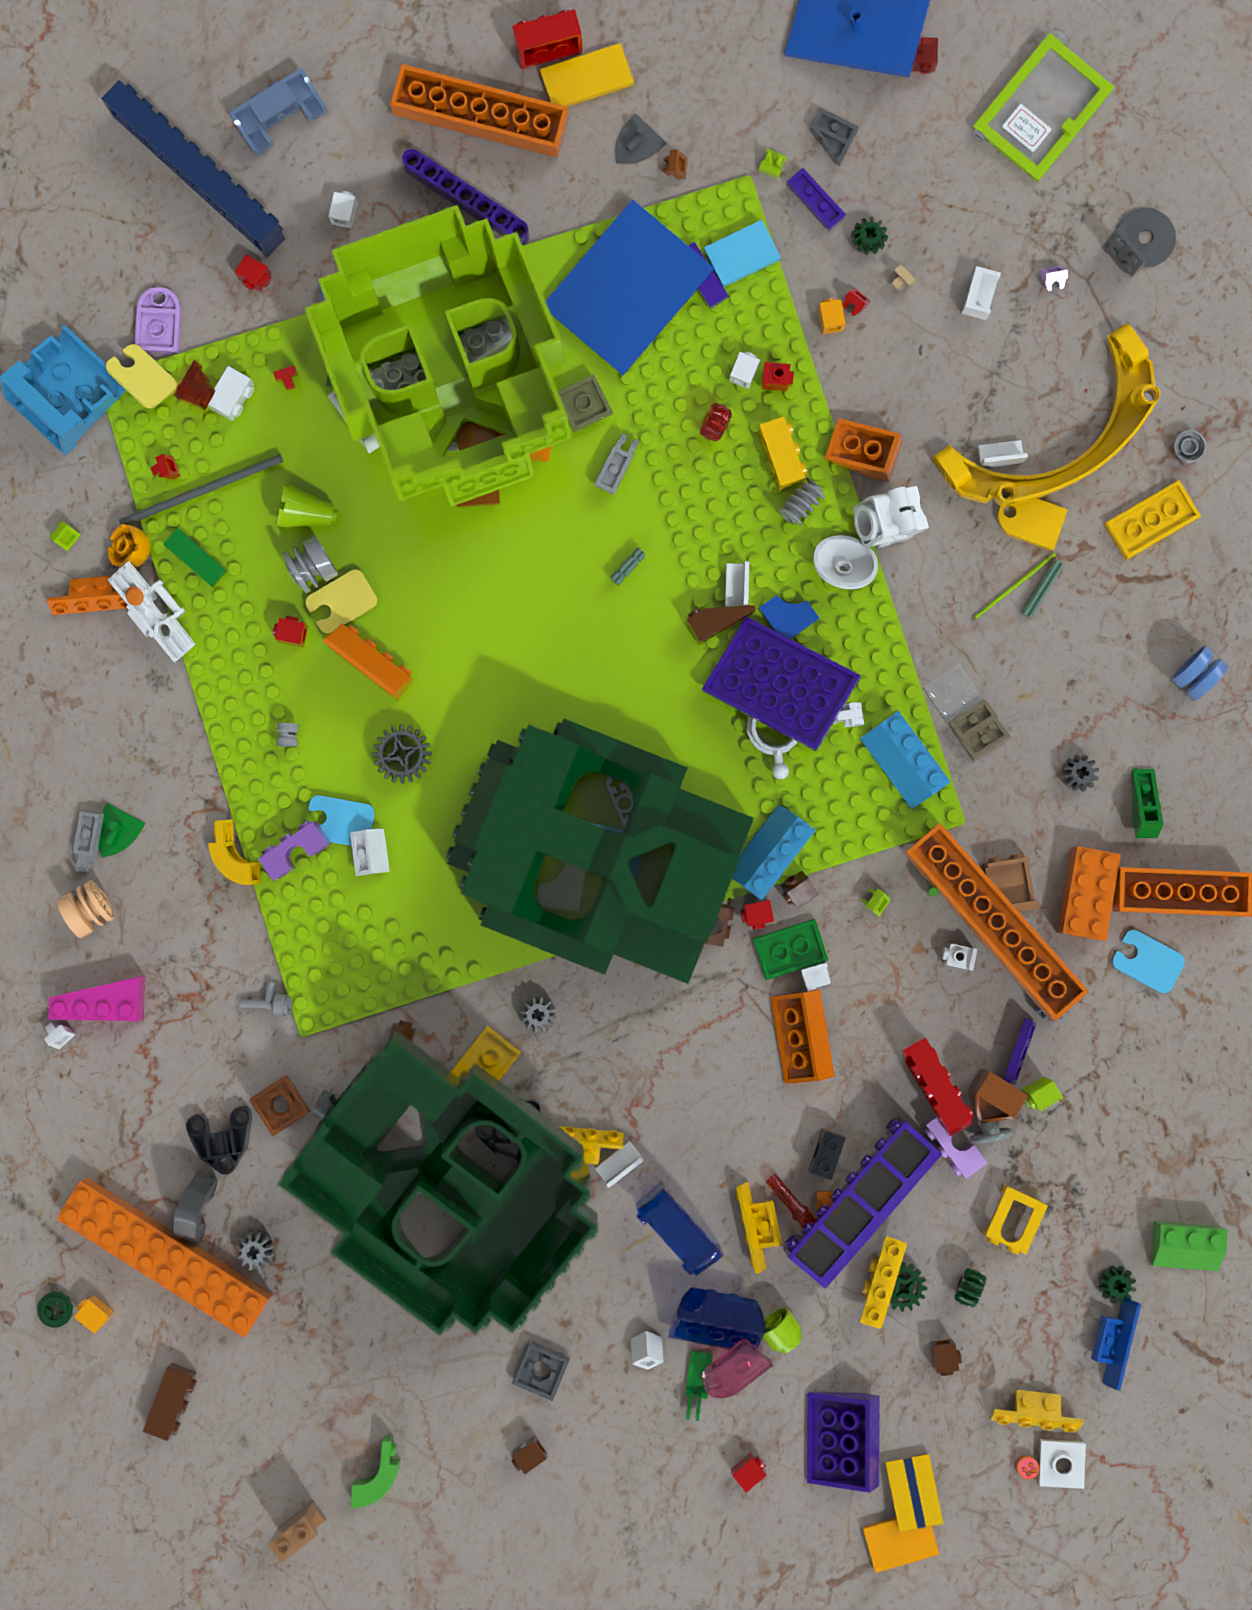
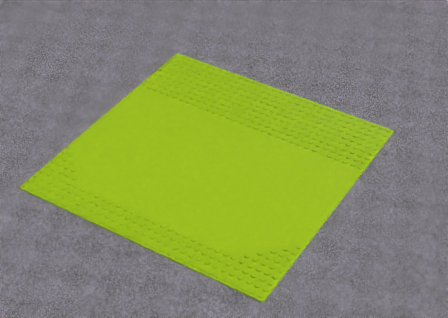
M749 175L644 208L685 244L690 245L695 242L709 264L710 262L704 252V247L760 220L763 221L772 239L753 179ZM618 216L523 245L545 301ZM780 261L724 287L729 297L711 309L697 289L624 376L551 315L561 338L566 365L549 371L557 391L594 374L613 415L576 433L573 432L569 424L572 439L553 445L548 462L531 460L535 476L499 489L500 504L458 508L457 505L451 507L443 486L402 501L399 500L380 447L369 454L359 440L354 441L346 422L328 398V395L334 392V388L307 313L156 360L176 380V391L154 408H145L125 390L123 395L107 410L137 511L151 507L281 454L284 461L140 521L144 533L149 538L150 553L158 579L162 580L164 588L180 608L186 610L177 621L196 645L182 657L244 857L248 861L259 862L261 884H254L253 886L287 996L292 999V1012L300 1036L305 1037L556 956L481 926L482 921L479 920V916L483 907L487 908L488 905L460 894L462 890L458 888L463 875L467 876L469 872L447 864L449 859H446L449 847H454L455 838L452 837L453 831L457 824L461 825L464 818L461 816L462 809L465 803H470L472 798L469 795L473 783H478L480 776L477 774L482 762L486 763L487 758L490 759L487 754L491 744H496L497 740L519 748V735L523 728L527 729L528 724L553 734L557 723H562L565 718L688 767L680 789L754 818L741 853L778 805L797 815L816 831L774 885L785 882L788 877L796 875L800 871L808 875L920 839L939 823L946 830L965 823V817L875 546L870 548L878 560L877 574L871 583L862 588L843 589L833 586L819 576L813 564L815 549L824 539L843 535L861 540L855 528L853 514L854 506L859 504L860 501L849 469L825 460L835 426ZM484 323L481 324V325L472 327V329H476V328H478V327H481V326L484 325ZM464 331L458 332V336L463 334ZM411 349L367 365L368 369L371 368L372 371L381 367V364L389 361L392 363L402 359L401 356L408 353L414 354L416 351ZM740 352L753 353L757 356V359H760L749 389L729 382L731 372ZM764 362L790 364V371H794L793 385L789 384L787 391L761 389ZM294 365L299 375L293 377L296 388L287 390L283 381L277 382L275 380L273 372ZM228 366L249 377L254 383L252 396L249 399L246 398L242 405L243 410L239 417H235L233 421L213 411L206 404ZM781 417H785L786 422H790L793 434L791 437L793 443L797 442L800 450V455H798L800 463L804 462L807 470L804 482H807V477L813 480L822 489L826 497L824 500L819 497L817 498L820 503L819 506L811 504L814 511H805L808 516L807 519L799 517L802 522L801 525L797 523L791 525L779 514L778 509L784 508V502L789 501L791 495H795L797 488L801 489L802 483L782 490L778 489L758 432L760 424ZM464 421V422L461 424L459 430H460V429L462 428V426H463L466 422H468V421ZM458 430V432H457V434H456V436L454 437V439H453L452 442H456V443H457V436H458L459 430ZM624 433L627 435V439L621 450L628 452L630 444L634 439L639 440V443L615 495H612L595 487V482L613 446H616L621 434ZM458 447L457 451H447L445 456L458 452ZM161 454L173 456L181 477L172 480L163 477L159 478L158 475L153 476L150 468L157 464L155 457ZM283 484H290L333 504L334 509L338 510L335 523L331 522L330 526L317 527L276 526ZM176 528L182 531L227 571L214 587H211L163 545ZM315 535L333 563L338 575L327 582L320 575H317L318 587L315 588L309 580L307 583L311 591L305 593L290 575L282 553L288 551L291 557L295 558L292 547L295 546L301 554L304 553L305 549L302 542ZM636 548H640L646 554L645 558L638 562V565L627 577H624L620 585H616L610 579L611 575L618 571V568L629 556H632ZM745 561H749L748 605H755L756 611L748 616V618L772 629L760 612L759 607L776 595L782 601L789 604H800L808 601L819 616V620L794 636L791 640L861 676L845 704L861 702L864 725L845 727L844 722L833 724L817 751L797 742L788 752L782 753L783 762L789 768L788 776L782 780L775 778L772 774V768L775 765L774 755H767L757 750L750 742L747 734V721L750 716L702 691L703 686L745 618L700 645L687 626L686 619L689 618V613L698 608L702 611L705 608L725 607L727 563L744 564ZM351 570H359L364 574L377 596L378 603L375 608L345 626L352 625L360 632L358 636L364 641L366 638L370 639L377 645L375 649L382 654L385 651L394 658L392 663L398 667L402 664L412 672L409 676L412 677L413 681L398 700L323 642L329 634L323 633L316 622L330 617V607L322 605L311 614L306 606V599L309 595ZM167 605L169 613L173 615L174 613ZM286 616L299 618L298 622H304L308 625L304 647L279 643L275 640L273 627L275 623H278L279 618L285 619ZM897 711L901 713L951 781L913 809L908 806L860 740L861 737ZM756 721L758 737L764 743L770 746H780L790 740L786 735ZM277 723L299 724V732L296 733L298 747L276 746V738L279 736ZM400 724L404 725L405 731H407V727L410 725L413 727L412 734L415 730L419 729L421 732L418 738L425 735L427 739L423 744L430 743L431 747L425 749V751L432 752V756H425V759L430 760L431 764L424 763L423 766L427 769V772H423L420 769L418 772L421 774V778H417L413 774L414 781L412 783L409 782L408 777H405V784L400 783V777H398L396 783H393V775L385 779L384 774L386 770L383 773H379L377 770L382 765L375 766L373 763L379 759V757L372 756V753L379 752V749L374 748L373 745H381L382 742L377 737L380 736L385 739L384 730L392 734L391 726H395L398 732ZM400 737L405 747L418 745L412 738ZM394 740L388 744L385 756L394 751ZM400 747L396 757L402 758L405 762V755L408 753ZM417 752L410 758L411 769L417 764L420 752ZM400 762L387 763L392 770L405 772ZM592 772L579 779L574 787L565 813L593 824L624 830V826L606 786L608 777ZM612 779L610 787H615L618 792L613 794L615 798L620 794L627 793L626 789L621 791L620 781ZM320 795L368 804L374 808L375 816L372 829H384L389 872L356 876L352 846L333 842L314 856H308L306 851L300 846L295 847L290 854V859L295 869L275 881H272L258 858L263 856L262 851L273 845L276 847L281 843L280 839L289 833L294 835L298 832V827L306 821L318 822L319 825L326 822L327 816L324 811L308 810L310 800L314 796ZM623 797L619 800L618 806L622 810H627L631 806V801ZM631 812L622 814L623 818L626 816L629 818ZM673 842L642 854L638 876L634 880L647 907L653 906L676 849V844ZM547 856L535 885V900L544 910L572 920L582 918L592 909L604 878ZM732 879L724 901H727L728 898L734 899L749 894L750 892Z

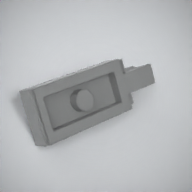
M80 811L72 853L75 854V860H77L75 871L90 873L92 862H95V857L97 856L104 814Z

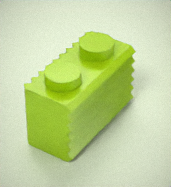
M1044 1076L1021 1089L1023 1093L1028 1095L1024 1104L1032 1110L1043 1111L1044 1108L1051 1107V1104H1055V1101L1059 1102V1099L1062 1100L1063 1098L1054 1081Z

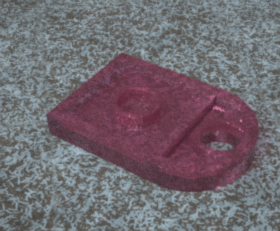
M744 1338L705 1369L702 1375L704 1389L707 1394L715 1398L731 1397L770 1369L773 1364L771 1359ZM720 1383V1385L712 1387L714 1384Z

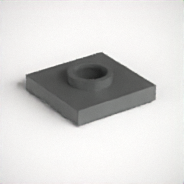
M529 1340L512 1384L553 1401L570 1357ZM538 1361L549 1365V1373L545 1377H538L533 1371V1366Z

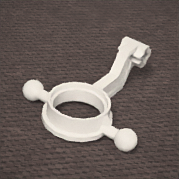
M861 702L845 704L833 724L844 722L845 727L864 725ZM749 717L747 721V734L750 742L757 750L767 755H774L775 765L772 768V774L777 779H785L789 774V768L783 762L782 753L788 752L796 745L797 741L790 738L783 745L770 746L758 737L756 731L757 720Z

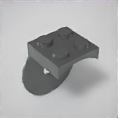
M1140 208L1131 211L1121 220L1118 228L1114 230L1104 245L1108 254L1118 260L1121 269L1132 277L1143 267L1157 266L1171 255L1176 243V232L1172 222L1165 214L1152 208ZM1142 231H1148L1152 234L1153 240L1150 244L1140 242L1139 234Z

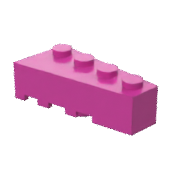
M145 976L49 997V1020L142 1021L144 1020Z

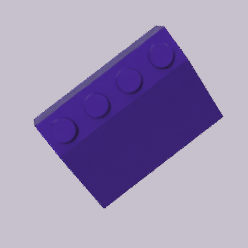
M847 1392L807 1393V1483L867 1493L879 1487L880 1395Z

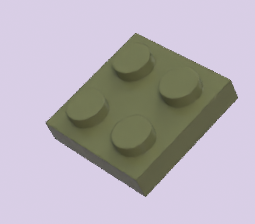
M594 374L557 391L574 433L613 415Z

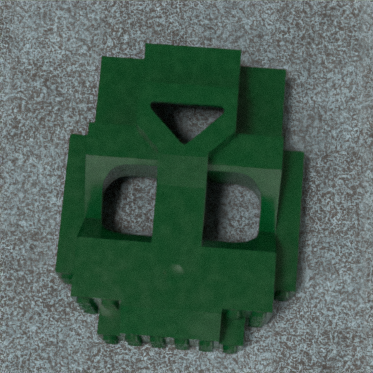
M565 718L562 723H557L553 734L528 724L527 729L523 728L519 735V748L497 740L496 744L492 743L487 754L490 759L487 758L486 763H481L477 773L480 776L478 783H473L469 795L472 797L470 803H465L462 809L461 816L464 817L461 825L457 824L453 831L452 837L455 838L454 847H449L446 859H449L447 864L469 872L467 876L463 875L458 887L462 889L460 894L488 905L487 908L483 907L480 913L479 920L482 921L480 925L603 975L606 974L614 954L689 984L703 946L708 942L740 861L739 855L754 818L680 789L688 767ZM592 772L600 773L620 781L632 792L633 808L622 834L565 813L574 787L584 775ZM669 842H673L676 844V849L653 906L647 907L628 866V861ZM547 856L604 878L592 909L582 918L572 920L544 910L536 902L535 885Z
M397 1030L378 1054L368 1060L317 1124L312 1137L284 1170L277 1184L340 1232L334 1239L330 1254L439 1336L444 1330L448 1332L451 1329L455 1319L474 1334H477L480 1329L485 1330L491 1322V1318L511 1333L516 1328L520 1329L527 1320V1314L531 1310L535 1311L542 1301L540 1298L545 1292L547 1294L551 1292L556 1284L555 1280L559 1275L563 1276L568 1271L570 1261L574 1257L578 1258L584 1250L583 1245L588 1239L591 1241L599 1231L597 1212L586 1205L591 1198L590 1169L584 1163L583 1145L477 1063L472 1066L468 1073L463 1070L457 1077ZM410 1105L423 1114L426 1137L425 1146L391 1151L378 1150V1145ZM480 1125L492 1126L514 1141L521 1149V1157L502 1182L466 1156L457 1146L463 1136L473 1127ZM419 1192L465 1226L457 1238L445 1250L425 1258L408 1240L400 1223V1215Z

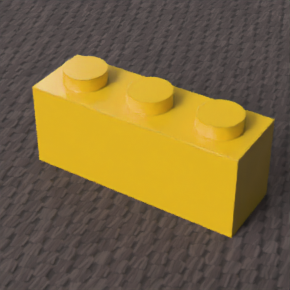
M781 417L760 424L758 432L778 489L782 490L803 483L807 470L804 462L800 463L798 457L800 450L797 442L793 443L791 437L793 430L790 422H786L785 417Z

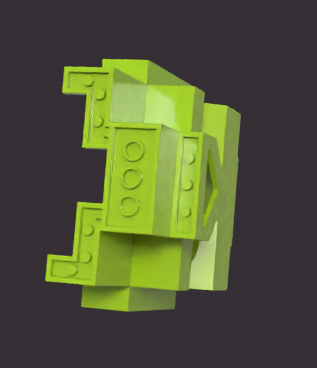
M458 205L331 250L339 272L328 274L318 279L326 301L314 303L306 307L305 311L354 441L375 434L400 501L443 486L449 504L452 507L534 477L529 454L572 439L566 411L549 372L566 365L561 338L517 232L495 239L487 219L476 221L466 226ZM505 316L512 334L510 344L498 354L469 364L458 332ZM415 349L426 380L397 390H385L374 383L367 365ZM464 421H470L504 434L445 456Z

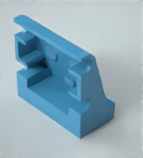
M63 325L61 327V334L56 339L53 336H49L30 352L31 357L26 363L23 364L19 360L0 376V387L3 398L65 456L77 446V441L123 395L125 389L108 374L106 363L68 327Z

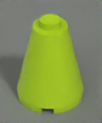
M283 484L276 526H330L331 522L335 523L338 510H335L334 505L290 484Z

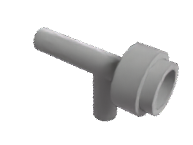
M267 982L264 1000L240 999L239 1005L240 1008L273 1009L275 1016H286L291 1013L292 999L285 994H276L274 997L275 983Z

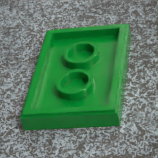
M815 919L752 938L765 980L828 961Z

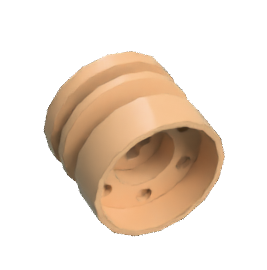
M92 880L86 881L84 887H77L78 897L72 892H68L56 901L64 921L72 932L81 939L95 931L93 921L99 926H104L105 920L110 922L115 919L109 899Z

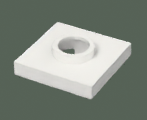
M1040 1439L1038 1485L1043 1487L1084 1489L1086 1443L1084 1441ZM1067 1458L1070 1460L1071 1464L1068 1472L1060 1473L1056 1470L1055 1465L1058 1459Z

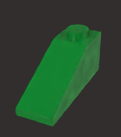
M1132 769V812L1136 838H1158L1164 825L1154 769Z

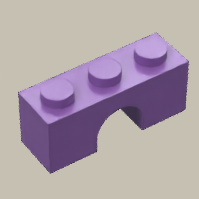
M306 821L298 827L299 831L294 835L289 833L280 839L281 843L276 847L271 845L262 851L263 856L258 858L272 881L279 880L295 869L290 859V854L295 847L300 846L306 851L308 856H314L332 844L318 822L310 823V821Z

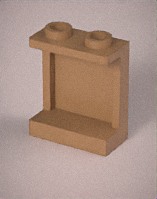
M1023 853L1010 855L1009 860L1003 861L1002 857L989 858V863L983 864L984 873L1019 912L1039 909L1038 900H1035L1028 862L1030 861V856L1024 857Z
M311 1501L276 1529L268 1546L279 1561L284 1562L317 1536L318 1532L315 1528L321 1525L326 1520V1517L314 1501Z

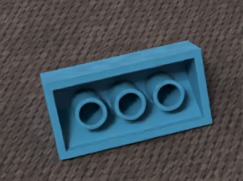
M899 711L860 738L911 809L951 782Z
M778 805L739 855L740 861L732 879L757 899L762 900L816 830L797 815Z

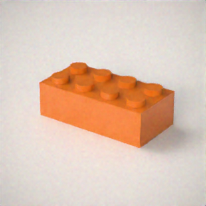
M1079 846L1071 848L1057 933L1098 941L1107 940L1121 854Z

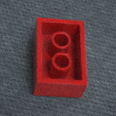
M565 9L551 16L542 15L532 21L523 20L512 26L514 45L521 69L583 53L582 32L575 9Z

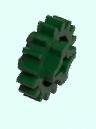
M902 1261L899 1273L906 1272L907 1274L905 1276H897L890 1303L893 1310L899 1306L900 1311L904 1312L905 1307L912 1311V1304L914 1303L920 1306L918 1299H925L922 1291H926L927 1287L922 1285L926 1278L919 1277L922 1272L919 1269L914 1271L913 1264H910L907 1268L906 1263ZM916 1282H917V1289H916V1292H915V1294H914V1293H913V1286H914V1285L916 1284ZM903 1283L906 1286V1290L903 1291L898 1285ZM899 1298H908L906 1301H898Z

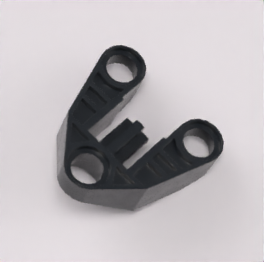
M525 1100L528 1103H534L537 1110L541 1111V1106L537 1100ZM476 1126L477 1136L494 1154L515 1162L519 1160L521 1149L514 1141L497 1140V1137H508L492 1127V1133L485 1136L481 1134L480 1126Z
M240 1106L232 1111L230 1114L229 1131L232 1152H230L227 1131H220L214 1133L217 1154H215L208 1118L203 1114L191 1116L186 1123V1130L199 1159L220 1174L228 1175L232 1173L248 1149L252 1112L245 1106ZM239 1110L247 1113V1120L244 1123L236 1120V1113ZM195 1118L203 1120L204 1126L201 1130L193 1128L192 1122ZM223 1158H229L233 1164L230 1170H224L221 1167Z

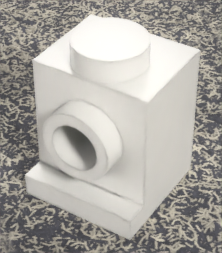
M948 943L947 947L943 948L942 960H944V965L973 971L977 949ZM959 952L963 954L961 961L956 959V954Z

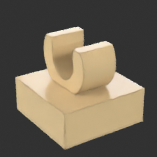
M900 264L895 269L899 276L892 284L900 290L906 283L912 287L918 280Z

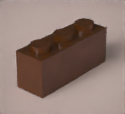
M174 1363L167 1367L142 1432L168 1441L173 1435H177L181 1423L178 1422L181 1414H185L189 1405V1401L186 1399L189 1393H193L197 1384V1380L194 1379L197 1372Z

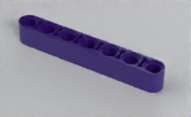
M408 149L403 153V165L405 171L410 176L454 205H458L460 209L478 221L487 219L491 229L501 236L512 234L516 230H523L525 233L519 236L521 244L525 245L528 242L529 229L525 221L419 151ZM410 160L418 161L415 165L408 164ZM427 172H435V175L432 177L425 176ZM446 183L453 184L449 189L443 187ZM463 195L471 196L467 201L461 199ZM482 206H486L489 208V210L486 212H480L479 208ZM499 218H505L507 220L504 224H498L496 222Z

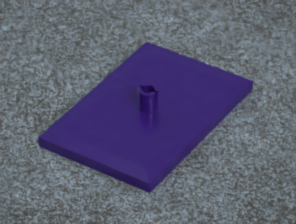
M746 617L703 686L702 691L804 746L817 751L861 676Z

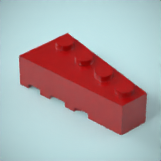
M927 1038L904 1049L903 1058L905 1064L948 1136L950 1137L972 1124L971 1117L974 1114L969 1105H964L962 1102V1094L956 1085L953 1086L949 1079L951 1076L945 1066L941 1065L936 1050L931 1047Z

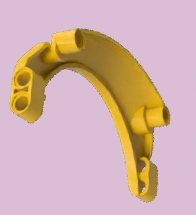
M1125 323L1107 336V343L1115 368V398L1112 411L1103 431L1085 453L1069 464L1053 471L1035 475H1009L988 470L971 462L949 444L933 455L932 460L950 487L962 498L985 504L993 498L998 505L1008 506L1040 498L1073 485L1098 470L1116 455L1140 429L1160 398V390L1155 385L1153 362L1148 358V349L1131 325ZM1144 392L1151 395V401L1145 399ZM1004 490L1010 494V499L1003 498L1001 495V491Z

